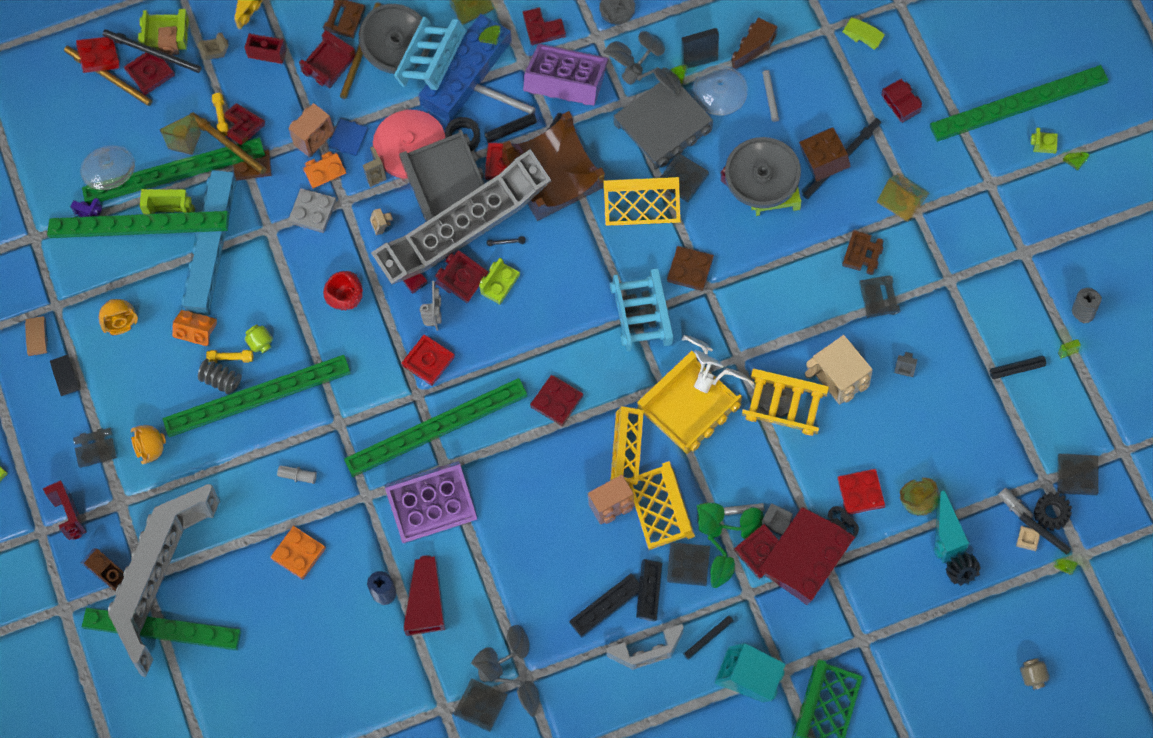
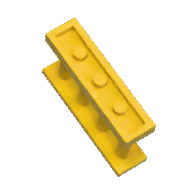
M753 368L751 378L755 380L756 385L749 411H742V416L745 417V420L751 422L761 420L802 430L803 434L813 436L814 433L818 434L819 428L814 427L820 399L823 396L827 397L829 386ZM766 383L774 384L773 387H775L768 415L757 413L763 385H766ZM785 387L791 388L792 392H794L787 420L776 417L782 389L784 390ZM808 392L811 393L812 401L806 424L794 422L801 394Z

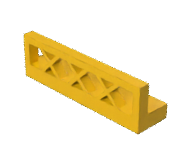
M621 406L616 411L610 481L620 475H624V469L629 467L633 472V479L626 477L624 479L627 484H638L644 410ZM628 413L638 415L637 423L633 425L629 421ZM630 430L636 435V441L633 443L627 438V432ZM629 448L635 454V459L631 462L625 456V451Z

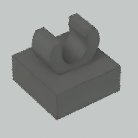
M905 352L904 356L898 355L894 373L914 377L918 359L912 358L913 353Z

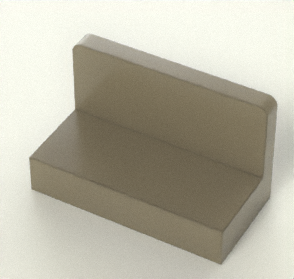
M374 146L370 147L373 161L362 165L370 187L387 180L383 164Z

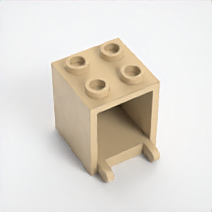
M843 335L807 361L806 366L809 369L805 372L806 378L816 376L823 385L829 386L828 392L840 405L843 402L851 401L855 396L854 394L859 391L863 392L870 386L873 369Z

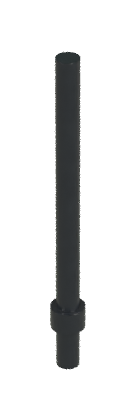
M107 29L103 31V36L113 39L115 43L128 45L197 73L201 71V66L127 38L122 33H114Z
M875 118L868 127H864L860 131V135L846 149L848 157L865 140H868L873 135V131L881 124L878 118ZM830 176L817 182L815 181L803 193V196L809 199Z

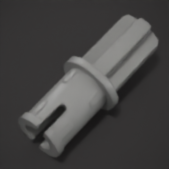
M281 465L278 468L277 476L292 479L294 482L302 481L315 484L317 472L301 470L300 467L296 469Z
M1007 488L998 494L997 497L1009 507V511H1013L1018 517L1023 512L1030 518L1033 517V514L1021 503L1022 500H1018Z

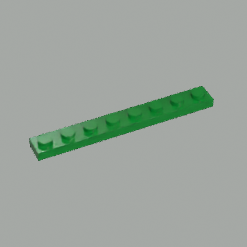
M86 608L82 623L83 629L118 634L108 611ZM147 616L139 636L237 651L241 630Z

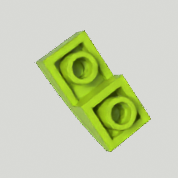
M850 18L842 31L855 42L861 40L873 50L879 46L885 35L875 27L855 18Z

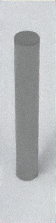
M765 70L762 74L772 122L779 121L770 71Z
M764 504L723 508L725 515L741 514L750 507H756L764 511Z

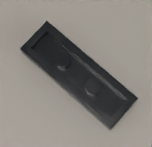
M648 559L642 560L636 618L652 622L657 621L662 563Z

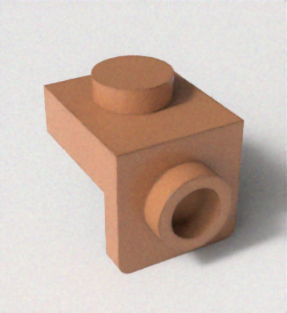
M177 26L159 28L158 46L160 51L171 55L179 54L176 41Z

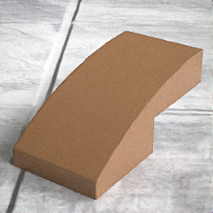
M45 317L26 319L25 331L28 356L47 353L48 340L46 337Z

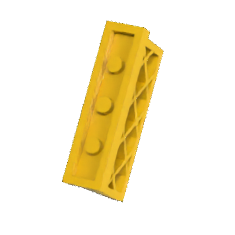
M679 177L604 181L606 226L680 222ZM659 189H664L661 194L657 191ZM667 189H675L676 197L671 202L663 196ZM638 190H645V192L641 194ZM648 190H654L659 194L652 203L644 197ZM616 191L621 196L615 205L608 200V192ZM619 191L627 192L624 195H622ZM629 191H636L640 195L634 204L625 197ZM660 197L668 203V206L662 212L653 205ZM623 198L631 205L625 213H622L616 207ZM641 198L650 204L643 213L634 206ZM675 200H676V207H675L674 205H672V203H673ZM669 206L676 210L677 219H668L663 214ZM651 207L660 213L655 220H650L644 215ZM614 208L623 215L618 221L609 222V213ZM632 208H635L641 214L634 221H631L626 216ZM623 217H625L628 221L621 220L623 219Z
M670 461L662 463V467L639 475L638 481L645 482L641 491L634 489L633 484H628L634 494V504L649 550L685 537L688 539L695 537ZM662 473L663 479L659 485L651 482L655 475ZM649 485L657 488L653 497L645 494ZM661 490L668 493L665 502L656 499ZM642 497L651 500L647 508L639 505ZM654 502L663 505L659 514L650 511ZM666 507L674 510L671 519L662 516ZM648 514L656 517L652 526L644 521ZM660 519L668 522L664 531L655 528ZM673 524L679 527L681 533L670 535L668 531ZM653 531L662 534L659 541L651 543L650 537Z

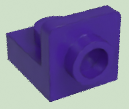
M94 198L91 205L83 201L79 203L74 200L70 205L73 213L80 217L99 216L102 212V205L97 198Z

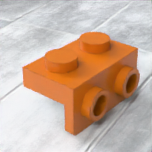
M332 151L321 155L322 159L318 161L312 159L305 162L306 166L302 169L312 189L346 174L337 153L332 154Z
M181 310L173 321V337L208 346L209 336L217 325V319Z

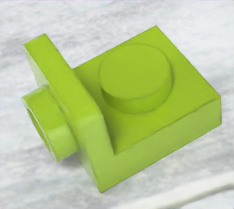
M1036 128L1035 134H1031L1030 144L1034 145L1033 152L1056 154L1058 134L1042 133L1040 128Z

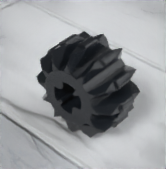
M964 552L961 555L958 553L956 557H951V561L946 563V574L954 584L962 586L966 583L968 585L971 580L975 581V577L980 575L979 570L981 567L973 554Z

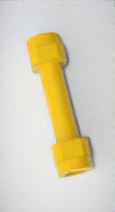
M215 93L212 95V102L216 107L218 118L217 130L224 136H227L229 126L224 118L222 93Z
M210 350L206 352V359H209V362L214 361L215 363L218 360H242L243 363L253 362V351L242 350V352L218 353L217 350Z

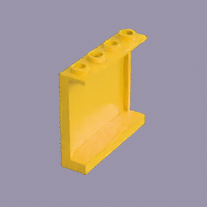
M693 351L687 354L637 402L638 409L644 410L643 414L686 454L691 450L693 452L697 450L701 445L700 442L704 438H709L714 433V428L718 425H723L728 419L727 416L731 412L735 413L742 405V396L740 394L736 396L720 380L717 381L716 385H711L708 393H704L694 387L699 377L701 364Z

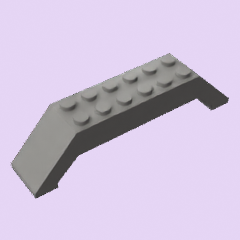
M530 149L516 158L514 162L492 180L407 235L383 244L371 252V254L392 285L429 270L447 258L450 253H455L521 210L551 182V179Z
M207 484L153 509L152 514L148 515L145 530L139 536L137 549H134L132 552L131 563L125 568L124 579L116 589L115 600L109 605L108 614L133 664L142 677L147 676L154 659L146 646L143 645L139 634L184 529L208 517H214L220 501L213 485Z

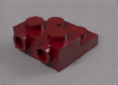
M458 250L455 254H449L445 260L447 263L444 269L440 268L435 274L437 278L435 283L448 293L452 292L468 303L478 289L482 278L488 274V271Z

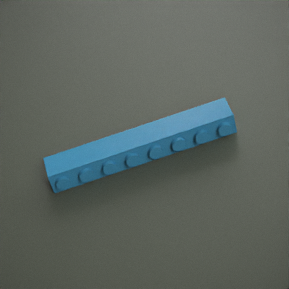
M212 170L211 177L207 178L208 191L204 194L203 203L205 205L204 210H201V212L228 211L230 214L237 182L234 172ZM226 231L196 232L197 243L193 245L194 257L193 261L191 260L189 264L190 276L189 278L187 277L185 283L187 291L186 295L182 297V306H184L186 311L209 315Z

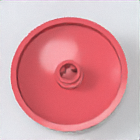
M403 110L388 116L381 122L374 134L373 146L387 173L398 178L408 179L400 161L399 153L405 151L409 153L445 139V132L438 120L430 114L419 110Z

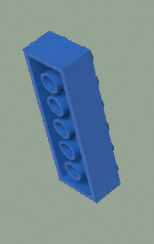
M480 14L465 33L438 90H431L426 84L419 93L420 105L444 120L451 122L475 91V86L482 82L512 42L511 31Z

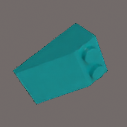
M943 490L940 492L937 502L934 552L938 559L941 558L942 563L951 561V557H956L958 553L962 555L966 552L969 542L947 494Z

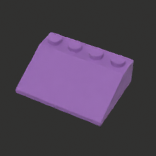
M538 44L525 71L523 91L551 98L565 99L566 101L579 102L585 105H595L609 58Z
M459 461L384 485L402 543L477 520Z

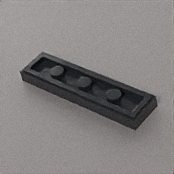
M632 573L571 619L569 621L570 625L581 638L637 596L640 583Z

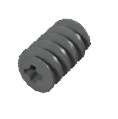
M1092 288L1081 289L1077 293L1072 306V314L1082 323L1091 322L1096 315L1102 297Z
M205 359L199 368L198 380L200 382L205 381L206 385L218 388L219 391H224L228 395L232 394L240 384L242 375L238 374L235 377V371L233 370L228 374L229 369L227 367L221 371V364L215 368L216 363L214 361L208 365L209 359Z

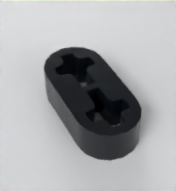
M832 507L828 512V521L840 526L845 531L847 528L844 525L848 528L853 527L854 534L850 532L849 534L856 538L859 532L858 524L842 507ZM833 513H840L842 522L838 518L833 519Z

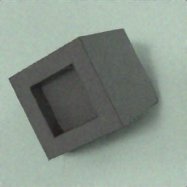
M771 503L762 520V525L765 524L769 530L782 536L788 528L793 514Z

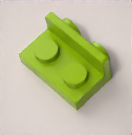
M499 258L497 262H493L489 269V274L487 277L484 276L479 286L481 295L501 305L519 278L520 272L504 264L503 259Z

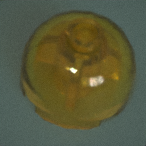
M922 478V481L918 482L915 479L911 480L899 492L901 495L899 498L904 509L912 515H928L939 504L940 494L937 484L930 478Z

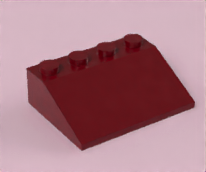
M802 507L758 571L808 605L855 537L840 526Z

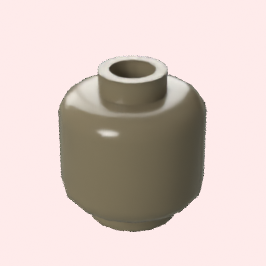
M1039 658L1023 662L1024 665L1020 668L1024 684L1026 686H1033V689L1045 687L1044 682L1050 679L1045 662L1039 661Z

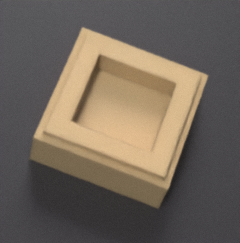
M1021 526L1016 546L1036 551L1040 534L1031 528Z

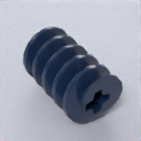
M377 571L369 576L367 587L374 601L382 605L392 603L396 597V588L390 575L383 571Z

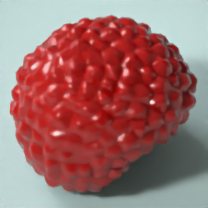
M351 271L336 272L328 279L323 289L326 303L332 308L345 311L356 308L363 294L359 278Z

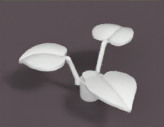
M687 335L683 336L682 340H688L700 346L704 353L698 350L694 351L701 364L699 377L694 384L696 389L708 393L711 385H716L717 381L725 374L748 381L752 388L755 389V384L746 375L730 368H726L713 379L714 375L709 372L711 364L723 368L719 361L708 356V350L713 351V349L699 339Z

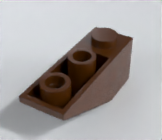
M757 18L755 23H751L748 29L749 34L747 37L742 38L740 49L732 55V69L736 70L769 50L777 36L778 26L761 18Z
M93 548L81 562L83 566L114 592H116L118 585L124 579V572L97 548Z

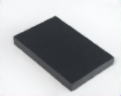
M717 28L682 37L683 70L718 60L719 32Z

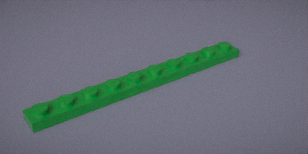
M1099 65L930 123V129L936 142L1107 84L1108 78L1102 66Z
M260 138L246 141L242 145L239 143L235 144L253 159L265 156ZM224 147L83 186L84 201L91 205L94 198L102 202L138 192L141 189L156 187L245 161L229 148Z
M228 211L49 218L47 236L49 238L228 231L230 214Z
M341 355L162 419L167 435L170 438L349 375L351 372L345 356Z
M517 378L344 458V461L353 478L528 397L527 392L520 379Z

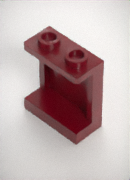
M325 30L321 35L323 41L306 61L301 59L299 64L301 72L305 76H311L319 85L331 88L353 62L356 54L352 46Z
M60 480L43 488L45 495L54 507L61 504L64 507L68 521L58 526L68 540H76L82 537V534L87 533L71 493Z

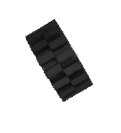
M1049 492L1048 495L1044 494L1042 498H1039L1035 506V520L1039 521L1038 524L1044 525L1045 529L1048 527L1050 531H1053L1054 528L1060 530L1061 527L1068 523L1071 517L1072 506H1069L1070 501L1065 500L1064 495L1060 497L1057 492L1055 495H1053V492ZM1049 505L1057 506L1060 509V516L1057 518L1049 517L1045 512V508Z

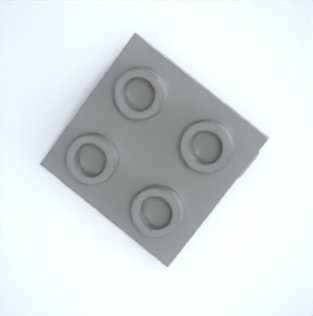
M432 281L433 304L421 305L420 313L423 324L425 326H435L436 331H438V324L442 323L439 308L441 306V295H439V288H436L434 281Z

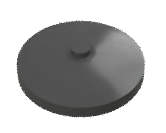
M385 4L370 11L364 18L359 30V44L366 59L376 68L395 74L422 17L413 9L400 4ZM424 49L421 56L427 57L430 49ZM417 63L414 70L417 69L421 64Z
M768 137L752 138L739 144L729 155L725 167V179L730 192L740 202L755 208H771L786 202L797 190L801 176V167L795 152L785 143Z

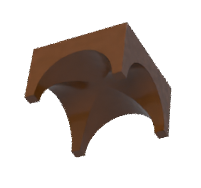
M569 111L563 113L560 120L549 130L529 141L512 144L509 140L503 143L502 159L506 167L531 149L551 179V182L527 203L537 221L603 188L605 173L602 167L598 169L587 156L574 128L573 117Z

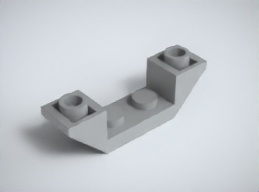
M682 624L667 626L663 630L666 646L661 644L653 647L648 652L638 651L632 657L629 656L625 642L621 644L620 642L612 643L609 645V648H606L607 657L632 670L671 658L684 633V627Z

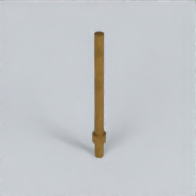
M376 2L373 9L381 6L382 4ZM360 44L340 97L343 99H347L363 57Z
M66 46L64 52L81 64L78 52ZM106 70L95 71L147 106L152 104L150 98Z
M194 112L189 115V118L197 123L201 130L207 131L259 173L264 174L266 172L264 166L212 127L208 120L199 117Z

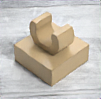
M381 209L373 210L370 218L376 235L383 234L385 228L390 226V221L393 220L390 213L383 215Z

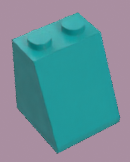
M746 643L729 646L714 683L758 701L769 702L777 695V686L784 677L786 664Z

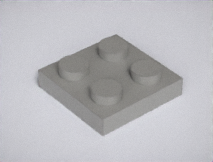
M300 189L288 219L289 224L324 233L335 206L336 198Z

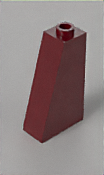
M424 555L420 559H415L404 622L406 636L445 630L437 562L435 557L430 555Z

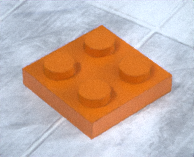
M293 526L270 558L303 580L326 548Z

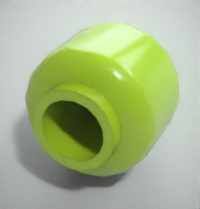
M256 324L245 332V342L253 352L261 351L265 353L271 348L270 343L273 341V337L265 326H258Z

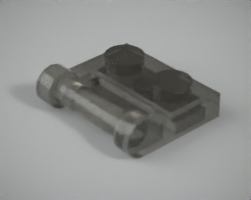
M892 276L859 281L867 318L887 314L895 315L901 312L900 306L897 305L892 285L894 283ZM880 285H885L890 306L885 307Z

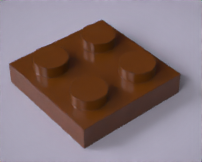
M677 246L667 282L704 291L714 255Z

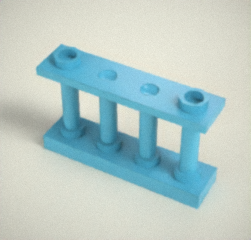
M427 17L422 18L394 74V77L402 87H405L409 78L422 79L431 90H438L466 33V29L460 21L452 19L448 28L433 27ZM431 34L444 35L441 43L428 42ZM424 49L437 50L434 57L421 56ZM417 63L429 64L427 72H416L413 70Z
M651 269L647 279L619 283L618 276L613 275V280L610 282L611 294L614 293L623 332L621 334L622 346H626V351H631L632 342L658 338L663 340L664 346L672 345L673 333L659 270ZM641 287L652 289L651 296L628 300L622 299L621 290ZM652 304L656 307V311L653 314L626 317V307ZM652 321L659 322L660 329L658 331L630 335L628 325Z

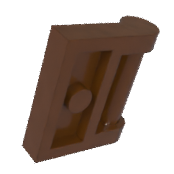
M334 0V6L327 22L323 25V29L330 33L354 39L366 9L365 5L348 0ZM343 7L345 9L338 26H335L334 22L338 12Z

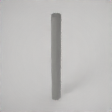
M477 84L474 90L529 114H534L535 108L482 85Z

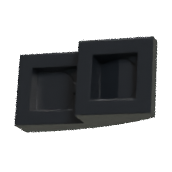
M69 355L50 360L60 395L65 396L79 391L80 388Z

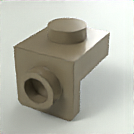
M221 32L217 34L216 39L199 41L198 48L204 60L224 57L228 49V41Z

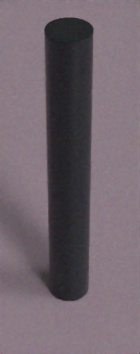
M1024 512L1019 516L1021 521L1067 555L1070 552L1071 548Z
M727 616L683 653L685 658L689 660L733 622L732 618Z

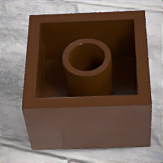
M834 127L799 142L802 155L816 182L851 167L848 154Z

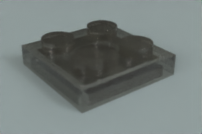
M678 153L660 178L679 177V197L689 202L709 176V171ZM667 189L668 191L676 195L675 189Z
M1058 454L1057 493L1098 495V456Z
M671 542L667 583L707 586L710 546Z
M471 678L454 712V716L491 733L508 695Z

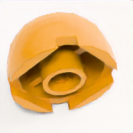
M112 299L101 307L98 320L104 333L110 332V335H119L128 332L133 323L136 325L138 316L133 306L126 300Z
M139 425L131 429V432H134L135 435L131 437L133 449L137 458L142 457L143 461H141V464L157 460L163 452V444H166L164 434L159 433L155 427L150 425Z

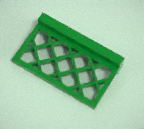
M818 659L814 663L792 738H810L807 737L809 729L815 726L821 735L820 738H826L833 733L838 738H845L863 676L826 664V661ZM826 671L834 672L838 680L829 684L825 677ZM848 677L856 680L855 687L850 690L847 689L843 682ZM840 682L844 693L835 696L831 686ZM827 688L832 699L823 703L820 692ZM847 695L850 701L849 707L842 709L837 699ZM834 701L839 712L830 716L825 705ZM822 707L827 718L818 722L814 712ZM841 714L844 719V725L837 728L832 718ZM829 720L833 731L825 735L819 724Z

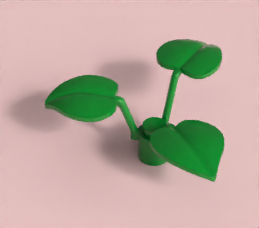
M708 502L697 505L699 531L708 535L707 539L722 553V556H717L711 566L712 588H717L726 583L735 571L734 559L727 557V553L716 542L714 537H718L722 532V528L741 531V537L746 539L762 526L764 514L760 509L756 507L746 509L740 518L741 526L735 527L721 524L725 511L720 504Z

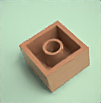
M314 103L310 107L305 108L302 115L297 120H294L288 128L294 146L309 158L334 134L330 115Z
M620 475L588 493V502L600 525L603 523L608 524L615 520L616 516L621 513L623 515L627 514L633 509L634 494L623 475Z

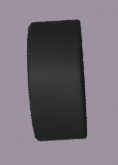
M458 117L449 122L445 129V138L452 136L456 129L466 127L473 131V138L470 140V144H468L470 151L478 147L480 143V130L473 119Z

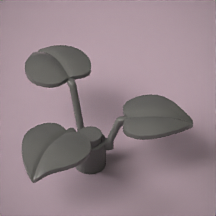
M642 31L638 36L640 43L648 49L638 63H634L631 50L625 44L615 41L606 47L603 54L611 56L620 64L626 66V71L622 74V78L626 83L632 85L637 79L640 81L642 78L654 73L656 78L676 97L679 95L680 80L670 69L664 67L661 70L657 67L642 74L643 68L641 63L650 52L656 56H661L665 52V47L661 40L651 33Z
M513 625L507 631V642L513 650L511 654L498 661L495 650L491 647H486L477 653L471 664L478 669L479 678L482 682L495 681V683L504 682L520 685L517 689L518 698L528 714L534 717L539 706V692L534 683L529 680L523 683L520 680L500 678L503 674L501 663L516 654L521 659L525 658L529 652L527 634L521 626Z

